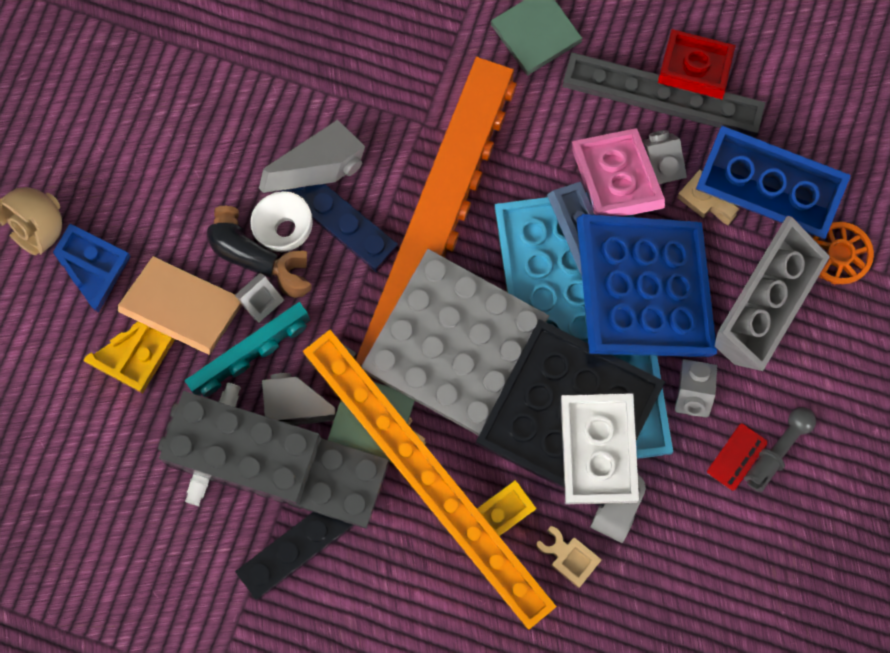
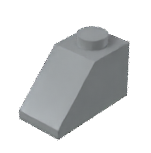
M277 373L271 375L269 380H262L265 417L290 425L334 421L337 413L335 407L298 377H291L290 373Z

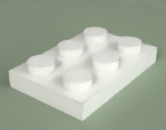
M633 394L562 395L561 414L565 504L638 503L639 492Z

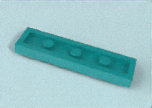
M298 302L185 379V383L193 394L203 395L204 397L210 396L222 386L220 382L231 375L237 377L244 373L250 367L249 363L260 355L263 358L273 353L279 347L277 343L287 336L293 338L301 334L307 328L306 323L311 321L307 311Z

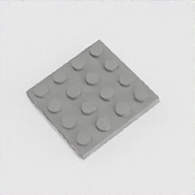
M427 249L361 367L367 375L479 436L538 320L546 322L549 315Z

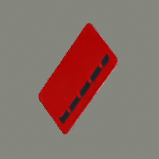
M739 424L708 468L707 473L730 490H736L759 457L761 450L766 447L767 440L744 424Z

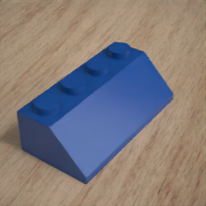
M721 125L696 190L780 223H783L787 216H791L808 234L825 240L851 175Z

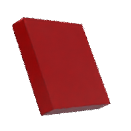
M671 29L657 83L723 99L736 45Z

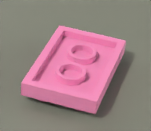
M637 128L572 141V151L595 215L624 217L665 208V198Z

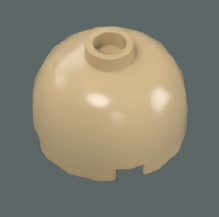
M29 187L16 188L0 199V223L4 226L8 222L14 231L9 236L25 251L32 255H37L38 253L41 255L55 243L62 231V217L59 212L60 204L50 193L44 194L38 189Z

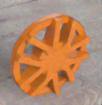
M834 222L831 224L827 234L829 242L818 240L819 237L816 236L813 237L821 248L827 249L826 253L830 256L818 276L821 279L823 278L835 285L850 284L861 279L869 271L874 258V250L869 237L859 227L846 222ZM839 228L840 239L835 240L832 229ZM846 230L852 231L857 236L847 240ZM862 240L866 247L855 250L853 244ZM867 252V260L865 264L857 256ZM853 262L861 269V272L857 274L849 264ZM831 264L837 267L834 276L826 273ZM842 269L850 276L849 278H839Z

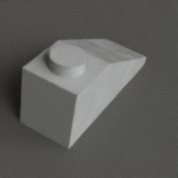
M336 120L263 168L259 189L266 193L333 183L345 175L351 176L362 165L361 158L365 146L342 123Z

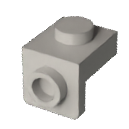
M661 130L650 133L648 139L642 140L659 184L687 178L680 138L673 133H669L668 130Z
M683 359L675 412L691 416L709 417L716 395L717 365Z

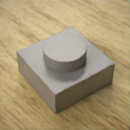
M261 273L235 295L258 323L284 301L269 280Z

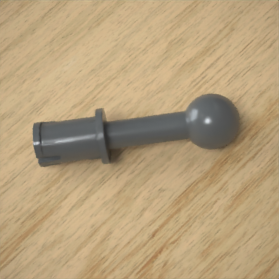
M806 407L794 409L788 418L789 427L771 450H761L759 453L760 459L744 477L745 482H748L747 484L750 488L757 492H763L775 473L784 469L785 463L782 458L798 437L813 431L816 426V416L810 409Z

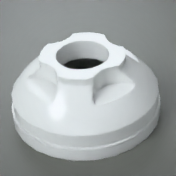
M284 191L275 192L263 198L255 206L250 220L254 237L262 246L274 252H287L302 245L309 237L313 225L312 213L305 200L297 194ZM282 222H293L295 230L290 236L281 237L277 234V228Z

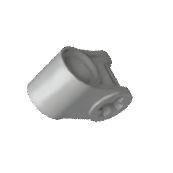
M638 475V503H605L603 508H598L590 528L623 543L645 494L646 487L642 477Z

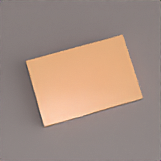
M153 256L118 304V312L210 355L242 307V304L235 297V294Z

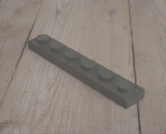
M571 52L562 87L717 128H721L722 125L752 137H756L758 134L766 102L727 92L724 93L723 99L714 98L657 83L658 74Z

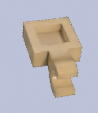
M699 170L678 193L677 198L702 218L711 212L720 221L729 226L736 218L739 208L734 204L696 190L703 172Z

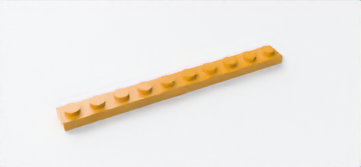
M329 330L303 350V354L524 626L530 630L557 606L335 334Z

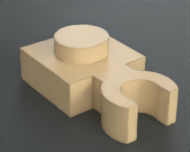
M550 526L547 531L555 537V544L553 546H546L543 542L538 541L536 547L544 554L555 555L557 559L551 566L577 588H580L602 559L575 537L567 545L563 542L561 532L557 528Z

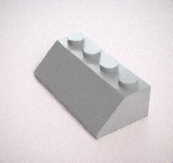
M787 216L717 333L715 347L734 365L759 371L765 369L830 258L793 217Z

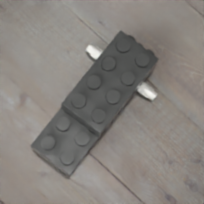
M232 383L226 384V389L222 392L218 402L183 391L179 403L173 405L170 413L172 420L166 428L167 434L159 442L158 450L161 451L159 459L170 468L193 475L192 479H190L191 482L187 490L188 495L185 502L199 506L209 481H214L248 493H256L258 496L267 499L273 498L276 502L288 503L298 509H306L365 529L368 528L389 465L388 459L322 439L319 433L236 408L239 398L238 393L241 387Z

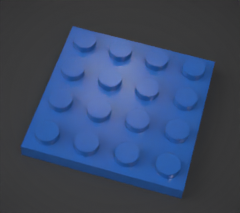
M582 214L576 218L589 354L712 357L717 354L702 222Z

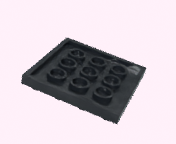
M539 319L480 432L476 445L565 489L561 396L633 394L635 435L637 440L666 381L611 354H589V343ZM605 503L594 505L603 508Z

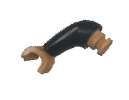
M227 205L215 208L214 224L210 225L207 229V240L214 253L232 264L258 274L261 273L268 278L273 279L274 275L277 276L280 290L289 297H303L311 291L312 285L304 277L289 273L293 268L307 267V251L288 252L278 259V254L262 247L244 235V229L239 226L237 220L239 217V210L237 208Z

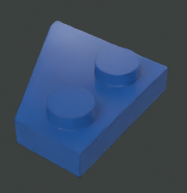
M72 224L68 225L53 251L89 305L98 313L131 258L128 252Z

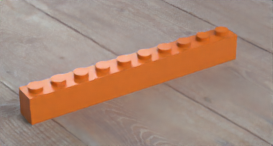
M476 56L358 352L356 361L360 366L365 361L427 249L442 257H445L447 250L453 252L459 237V232L455 231L459 220L465 221L471 205L467 198L471 190L476 191L482 178L483 172L479 171L482 160H489L494 147V142L490 141L494 130L500 131L506 115V112L502 111L505 101L511 102L515 94L517 83L513 82L514 69Z

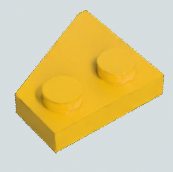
M136 322L129 331L118 334L109 340L110 344L95 354L91 352L83 361L143 394L175 339L141 322Z

